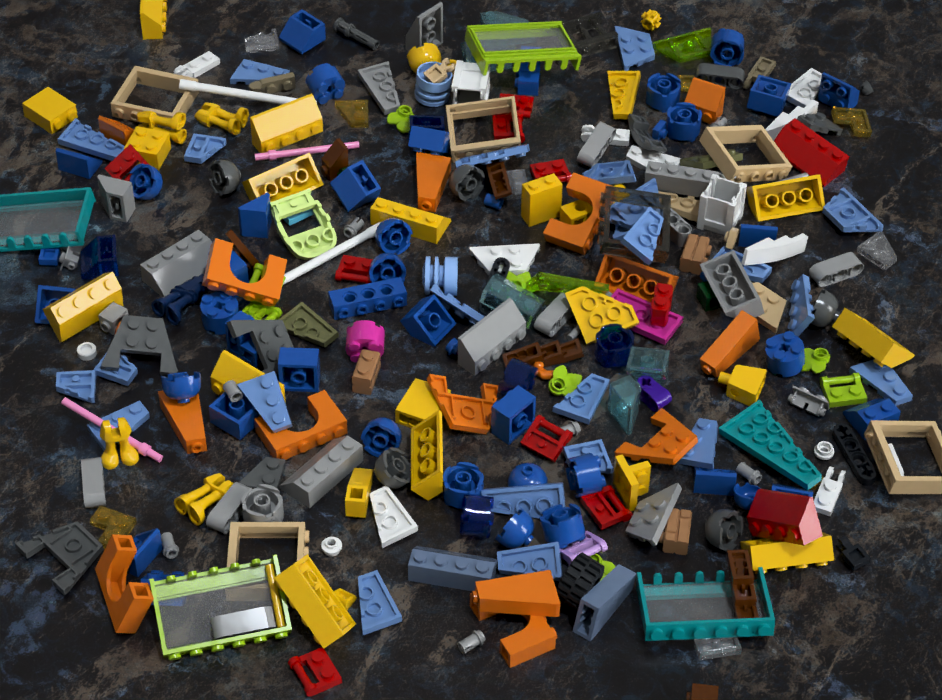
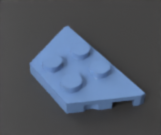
M619 26L614 27L624 71H629V67L635 64L638 67L646 62L655 60V52L649 33Z
M630 160L597 163L591 169L582 173L583 176L609 185L611 184L612 186L637 181Z
M651 179L609 206L607 217L602 219V221L631 229L649 207L660 213L662 208L656 179Z
M844 187L840 189V193L837 196L834 195L831 201L823 207V214L843 233L883 231V224Z

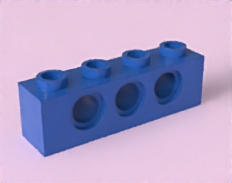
M401 277L328 291L329 306L334 320L407 305V291Z

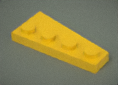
M607 71L614 119H628V115L633 112L641 72Z

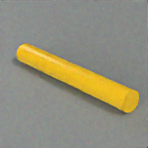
M274 564L265 565L277 628L285 627L279 589L274 578L276 577Z

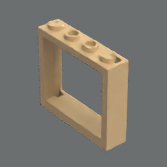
M134 66L110 103L112 117L139 122L137 120V113L143 111H152L158 116L172 118L177 112L186 114L199 91L179 89L180 79L198 82V79ZM136 84L184 93L172 113L125 103ZM158 125L159 127L172 129V128H170V127Z
M515 96L446 105L453 163L460 158L521 145ZM512 112L515 137L456 145L453 120Z
M762 125L706 127L699 140L725 178L737 183L782 180L787 178L793 167ZM756 143L771 164L738 166L723 144Z
M871 420L864 435L888 493L942 494V476H901L885 438L926 437L942 473V434L936 421Z
M230 522L227 567H230L232 563H238L240 538H298V561L305 555H309V547L305 546L306 543L310 542V531L306 530L305 522ZM252 583L225 589L226 601H272L269 583Z

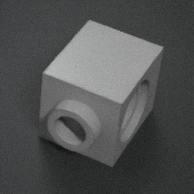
M112 302L98 315L100 328L104 332L115 336V329L118 323L123 319L124 315H129L128 309Z

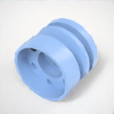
M426 62L417 69L414 95L416 100L425 106H442L450 98L452 72H447L448 77L441 83H431L423 75L435 63L440 66L442 63Z
M426 256L422 274L425 295H430V287L435 284L438 287H443L446 296L448 293L452 296H457L458 257H445L444 265H440L438 256H435V265H431V256Z

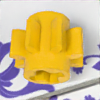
M649 9L641 15L643 18L641 23L645 29L653 31L661 25L659 21L662 18L657 11Z

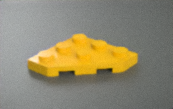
M584 286L565 293L586 345L639 325V320L633 306L630 304L622 303L602 293L599 294L591 291Z

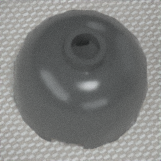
M215 160L210 163L208 171L211 170L212 178L209 179V183L215 194L219 193L220 196L227 195L238 188L241 172L233 162L229 160Z
M464 164L458 166L450 176V189L455 196L463 201L469 198L475 199L484 187L482 181L485 175L482 170L473 165Z
M822 288L818 299L813 304L814 310L811 312L814 314L815 319L810 325L815 327L828 326L831 321L835 322L840 314L837 311L839 304L836 297Z
M391 447L383 451L375 461L374 471L378 481L390 489H399L411 481V462L409 463L403 456L405 453L402 450Z
M720 509L713 512L704 525L708 542L720 550H733L737 546L734 542L737 540L738 535L742 536L743 518L738 516L737 511L731 509Z

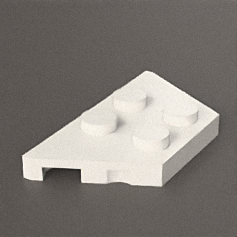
M540 243L470 247L469 252L471 256L474 255L476 257L477 263L485 269L488 276L495 259L499 257L506 258L510 262L509 271L517 276L529 271L530 265L535 260L536 253L540 251ZM503 265L499 266L498 272L501 273Z

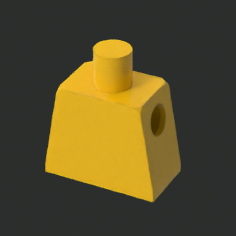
M736 365L732 374L721 371L718 383L727 385V397L750 406L760 396L765 384L767 370Z

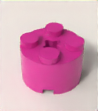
M369 320L356 321L352 327L348 326L346 331V353L350 360L358 362L361 350L363 349L377 351L381 357L384 353V328L381 325L380 327L376 326L375 322Z

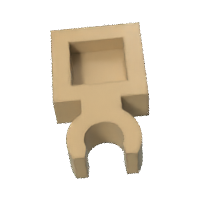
M445 58L440 66L435 63L423 75L431 83H441L448 77L447 72L454 71L455 65L452 63L450 66H446L450 61L448 58Z
M732 227L730 232H726L724 242H727L726 248H734L740 229Z

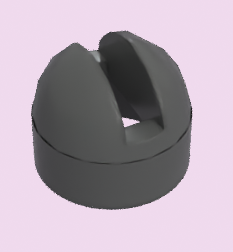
M867 80L860 85L859 90L863 95H869L874 92Z

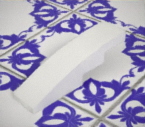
M812 100L805 108L797 106L790 114L782 112L765 130L774 141L782 128L794 118L797 119L800 115L817 113L819 102Z
M803 233L794 238L785 235L775 241L768 237L745 248L741 264H764L793 257L805 251L808 236Z

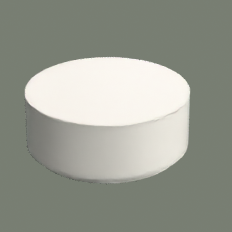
M90 342L80 344L77 347L78 357L84 361L94 359L97 355L96 346Z

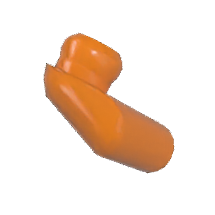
M543 362L534 363V374L542 380H551L553 378L554 370H546Z

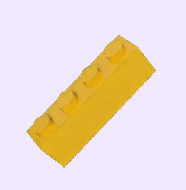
M140 0L143 40L163 39V32H166L168 0Z
M312 93L250 117L252 144L260 153H266L268 150H278L323 132V119Z
M310 153L242 182L251 201L268 192L270 194V202L307 189L312 191L324 185Z
M820 174L746 188L748 204L757 222L821 211L825 206Z
M377 197L370 208L371 225H375L388 218H398L411 227L413 232L411 237L435 244L438 243L451 222V218Z
M113 272L104 273L42 310L61 343L99 321L98 315L112 302L123 306L122 288Z
M844 308L832 326L838 331V336L845 340L847 338L850 339L849 344L857 349L861 347V353L869 358L873 356L875 358L873 361L881 367L886 365L893 368L915 356L869 321L847 308Z
M224 350L210 376L211 388L216 394L222 395L225 392L223 385L227 381L234 380L236 384L262 376L265 373ZM279 382L285 400L284 384Z
M440 410L411 428V490L428 501L443 492L442 411Z
M823 532L822 537L804 546L766 538L740 542L742 550L748 549L752 570L755 571V574H758V567H763L764 573H767V569L775 568V571L788 570V566L806 568L811 563H815L816 566L828 565V561H834L832 536Z
M308 554L274 577L278 588L289 598L291 607L298 611L303 624L309 627L314 634L315 641L323 649L356 625Z

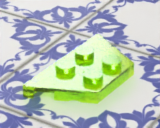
M711 28L654 41L653 48L680 63L710 56Z

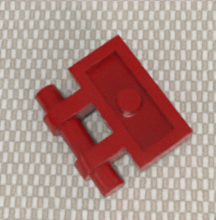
M500 93L499 98L515 96L517 113H521L523 118L531 117L534 97Z

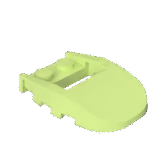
M310 189L270 202V209L277 233L289 251L295 257L304 260L313 259L334 248L337 242L336 232L330 223V216L324 212L321 203L312 198V191ZM312 209L320 226L288 237L280 220Z

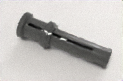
M341 17L335 21L334 31L343 33L347 38L352 37L372 50H376L379 47L380 42L359 31L354 24L345 22Z

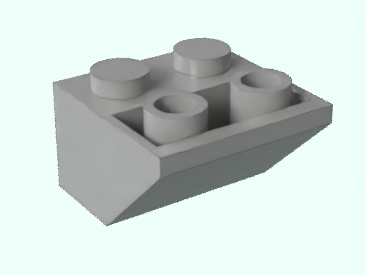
M99 174L97 179L102 206L110 219L127 223L136 209L132 182Z

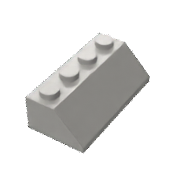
M648 161L645 171V183L655 178L658 191L700 197L702 192H705L712 174L721 177V173Z
M200 230L195 231L140 264L142 281L161 297L169 295L171 289L175 288V286L183 284L194 276L205 274L212 241Z
M734 250L699 264L726 316L735 318L741 310L754 318L765 314L761 299Z
M508 298L458 337V365L474 376L480 371L485 370L490 363L496 361L500 355L510 350L516 342L525 337L526 321L513 299Z
M348 435L333 439L279 486L280 489L308 508H311L363 462V445Z

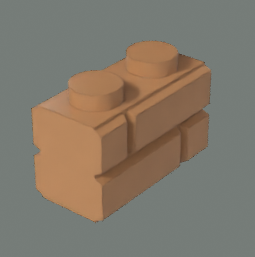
M695 234L688 235L680 258V271L700 275L702 269L699 264L708 261L706 256H710L712 246L709 245V237H699Z
M361 350L352 376V391L354 393L372 394L381 368L379 352Z
M673 508L665 525V532H662L659 543L663 544L662 551L664 553L687 554L692 518L691 510Z

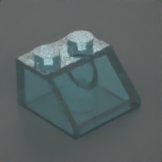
M631 346L626 366L627 375L635 378L647 375L654 380H666L669 370L670 350Z
M631 375L610 383L608 411L628 435L632 434L638 416L641 392L640 384Z

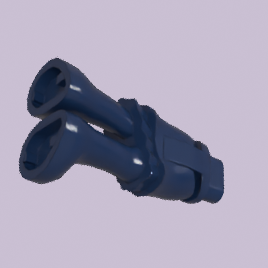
M204 274L192 277V279L171 289L169 295L154 300L151 304L153 312L159 317L166 314L168 321L173 325L180 323L182 318L181 309L187 304L197 302L204 292L208 290L207 287L202 286Z

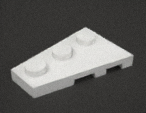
M813 68L809 69L791 84L787 101L805 108L812 100H815L819 92L822 73Z
M633 145L626 155V160H630L632 165L641 170H646L648 161L680 166V159H682Z

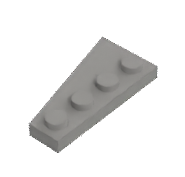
M389 61L359 69V78L384 115L396 112L400 107V102L395 90Z

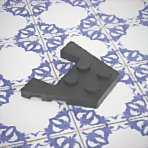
M124 315L101 364V369L119 371L120 352L161 356L159 375L177 373V366L163 319Z
M231 320L226 322L233 339L246 333L250 334L264 367L263 373L267 374L275 371L276 375L279 374L278 359L280 347L294 348L283 320Z
M78 521L53 529L50 534L44 536L38 534L32 536V540L26 542L21 540L15 543L16 549L26 559L46 548L67 568V570L52 579L53 585L64 596L103 551V545Z

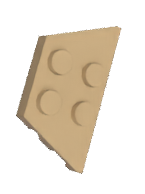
M759 282L752 283L761 299L765 313L755 318L760 324L777 333L787 300Z

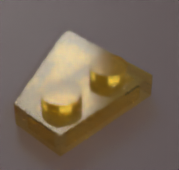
M368 100L335 101V108L341 111L342 117L348 121L351 128L369 127Z

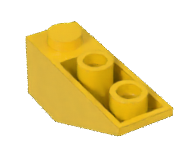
M353 469L345 497L346 516L366 518L374 469Z

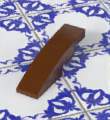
M496 159L492 160V163L486 164L495 199L512 195L504 161Z
M577 338L560 344L558 340L542 346L535 342L502 354L507 371L533 369L535 362H543L544 367L584 357Z
M748 549L727 550L736 619L759 618L756 607L757 597L754 588V574Z

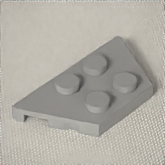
M675 483L639 501L625 530L629 537L638 538L642 542L649 541L652 546L657 545L681 493L682 488L679 483Z

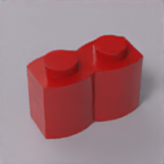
M658 283L654 288V297L650 310L651 325L665 327L668 323L673 297V286L670 284Z

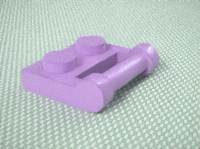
M585 531V539L569 543L567 547L560 549L561 558L570 565L574 558L582 552L589 557L598 552L603 553L608 550L605 540L589 531Z

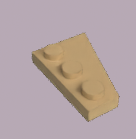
M658 191L660 202L666 203L679 216L697 222L700 200H696L695 196L688 195V198L678 197L675 193Z

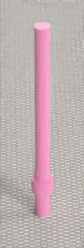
M359 141L344 143L348 149L359 148ZM331 145L282 151L268 150L266 153L254 154L255 161L267 159L273 161L277 160V158L327 152Z
M63 398L62 405L101 427L103 419L68 398ZM129 436L130 445L137 449L138 453L145 457L149 456L159 463L162 461L163 455L151 449L150 445L145 442L141 443Z

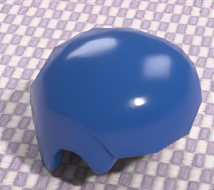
M748 482L740 487L737 483L733 488L735 504L741 509L750 510L756 492L760 487L750 485Z

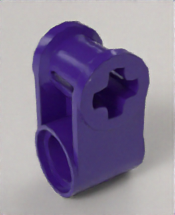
M644 375L638 378L636 397L653 412H657L672 401L670 392L652 377Z

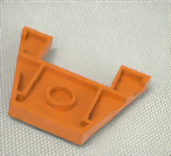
M429 374L427 382L449 428L487 434L491 426V408L497 401L499 385L483 383L480 387L481 399L448 393L446 376Z
M661 408L651 417V423L662 428L643 447L624 442L614 453L615 456L623 454L625 457H631V460L639 461L643 458L649 459L651 463L675 465L698 443V438L676 418Z

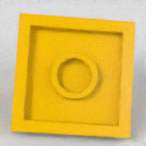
M622 454L615 456L613 484L626 508L634 511L637 506L638 496L644 495L649 491L651 465L648 461L629 466Z

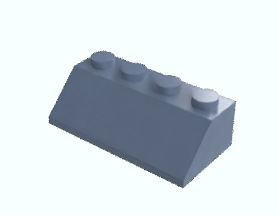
M416 546L412 549L408 563V581L475 591V582L495 578L498 560Z

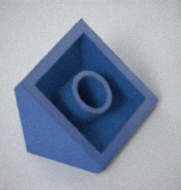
M56 148L58 169L87 179L93 176L103 160Z
M268 192L238 207L241 236L268 238L272 222L270 194Z
M749 224L739 225L738 246L749 247L768 237L774 241L777 238L778 227Z
M694 467L693 493L733 496L737 473L735 470H713Z
M158 528L135 535L133 540L137 552L128 568V573L139 577L163 550L161 534Z

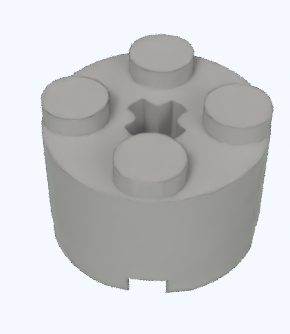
M260 484L257 488L252 489L251 487L244 492L241 498L244 522L283 521V499L276 487Z

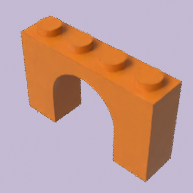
M573 172L566 186L568 196L589 203L593 208L592 213L586 221L577 225L567 224L550 218L543 235L545 241L585 255L587 250L591 249L595 234L599 233L600 223L602 219L607 217L608 207L610 204H613L616 194L614 193L613 186Z
M215 238L210 246L202 286L213 291H223L230 296H240L247 301H257L264 306H275L280 299L287 259L269 254L264 261L261 279L255 283H245L237 279L230 269V258L234 243Z
M325 390L307 397L308 411L317 422L309 430L293 432L284 429L274 433L261 416L254 419L255 432L273 458L288 460L295 455L304 453L348 433L346 418Z
M112 534L95 567L116 633H136L154 600L148 583L128 582L126 586L127 571L137 552L132 535Z
M470 593V608L479 621L498 614L479 612L478 604L473 603L472 593ZM521 615L527 620L528 625L523 630L500 639V654L509 668L555 649L557 633L553 627L548 625L546 616Z

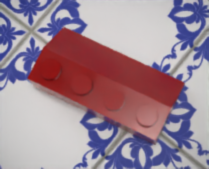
M796 118L787 123L774 140L793 167L802 173H807L809 176L820 174L823 188L846 169L849 155Z
M761 488L757 490L747 515L749 530L752 536L803 546L823 536L813 497Z

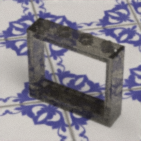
M606 185L604 193H600L599 203H602L598 217H601L598 224V231L601 232V235H598L597 244L600 245V254L641 260L620 242L621 240L609 239L611 201L660 209L659 215L664 220L659 235V246H656L652 262L666 263L670 249L671 195Z

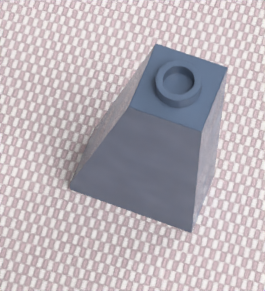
M620 564L608 573L581 598L572 632L588 641L593 640L633 590L637 573Z

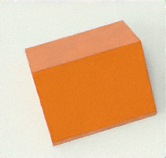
M100 115L98 117L99 129L104 134V137L107 139L112 138L125 146L135 129Z

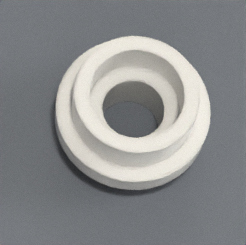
M821 441L815 446L814 454L819 459L828 460L834 456V448L831 443Z
M336 537L325 538L321 543L322 551L330 557L338 555L342 549L341 540Z

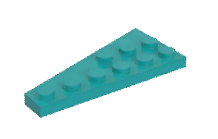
M760 399L719 427L720 435L807 491L821 481L822 474L810 460L803 456V451L794 445L793 439L780 423L772 418L771 412L763 407Z

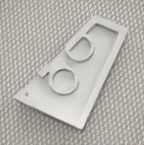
M384 486L369 493L382 548L418 531L417 524L389 487Z

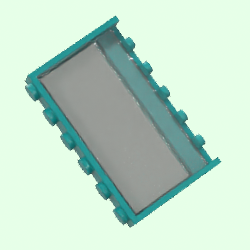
M91 187L1 194L0 252L83 246L94 202H96Z
M758 567L757 579L754 580L757 597L756 607L759 618L736 619L730 581H725V573L722 570L716 572L715 581L704 582L702 571L695 573V582L683 583V574L681 572L674 574V583H662V575L655 573L653 575V584H643L641 572H637L636 591L645 641L774 636L775 617L763 567Z

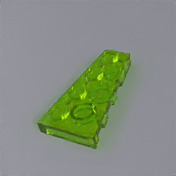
M538 272L526 282V290L566 293L584 286L599 294L605 295L609 292V284Z

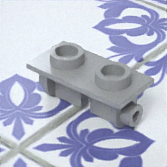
M83 246L62 247L65 252L61 253L58 261L61 263L60 271L63 266L69 270H74L77 267Z
M792 387L794 395L790 394L788 397L791 405L803 409L806 404H809L806 411L818 417L824 416L826 409H830L829 402L824 396L819 394L813 395L804 387Z

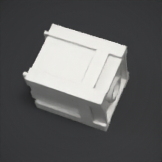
M462 60L456 61L451 92H453L452 104L488 100L491 64L488 65L487 75L483 76L477 63L464 62Z
M712 174L707 189L700 196L697 228L722 234L725 237L726 232H730L732 227L735 228L738 220H741L743 216L747 184L737 183Z

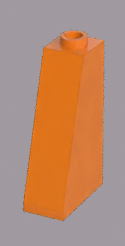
M422 152L416 153L418 209L436 212L451 172V157Z
M741 310L700 358L702 371L707 375H713L717 378L721 371L724 372L760 339L757 319Z
M158 391L160 407L187 454L207 451L199 393L189 398L190 402L178 403V400L166 396L164 391Z
M551 570L475 582V591H472V599L474 604H478L479 612L548 617L560 616V600Z

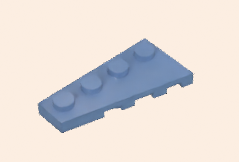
M529 144L460 158L455 161L456 168L464 164L475 166V164L481 163L486 165L496 159L499 161L508 160L509 156L513 155L516 158L526 156V152H529L530 148Z

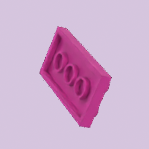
M618 288L611 296L617 301L633 306L639 320V325L631 327L629 330L663 345H666L683 323V316L669 311V320L665 327L651 325L650 302Z

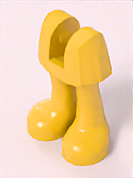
M205 102L194 116L198 122L209 128L214 124L227 130L230 134L238 135L241 128L246 126L249 111L247 108L240 107L236 114L221 109L218 104Z
M152 111L137 113V120L144 122L139 124V127L169 132L170 139L177 144L185 142L187 137V131L183 129L186 122L185 113L177 112L172 118L158 116ZM158 125L170 127L174 130L161 128Z
M124 417L117 418L118 428H112L109 420H104L101 423L100 438L106 443V449L101 455L102 465L105 469H114L119 464L115 442H119L120 457L123 464L132 466L139 460L137 450L129 443L128 438L132 430Z
M221 473L204 478V485L174 499L177 511L182 515L188 513L190 520L197 526L205 520V509L213 503L220 501L234 484L230 480L225 481V477Z

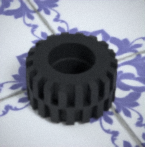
M583 552L577 555L564 572L556 587L559 600L573 610L578 611L581 598L600 582L604 573V566Z

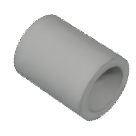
M234 380L227 381L223 385V389L231 402H238L242 399L243 393Z

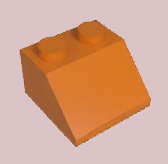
M694 77L685 102L694 104L696 109L701 110L702 122L714 123L723 114L726 87Z

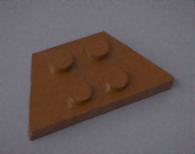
M231 229L225 233V238L230 243H234L233 250L247 264V267L252 270L259 261Z

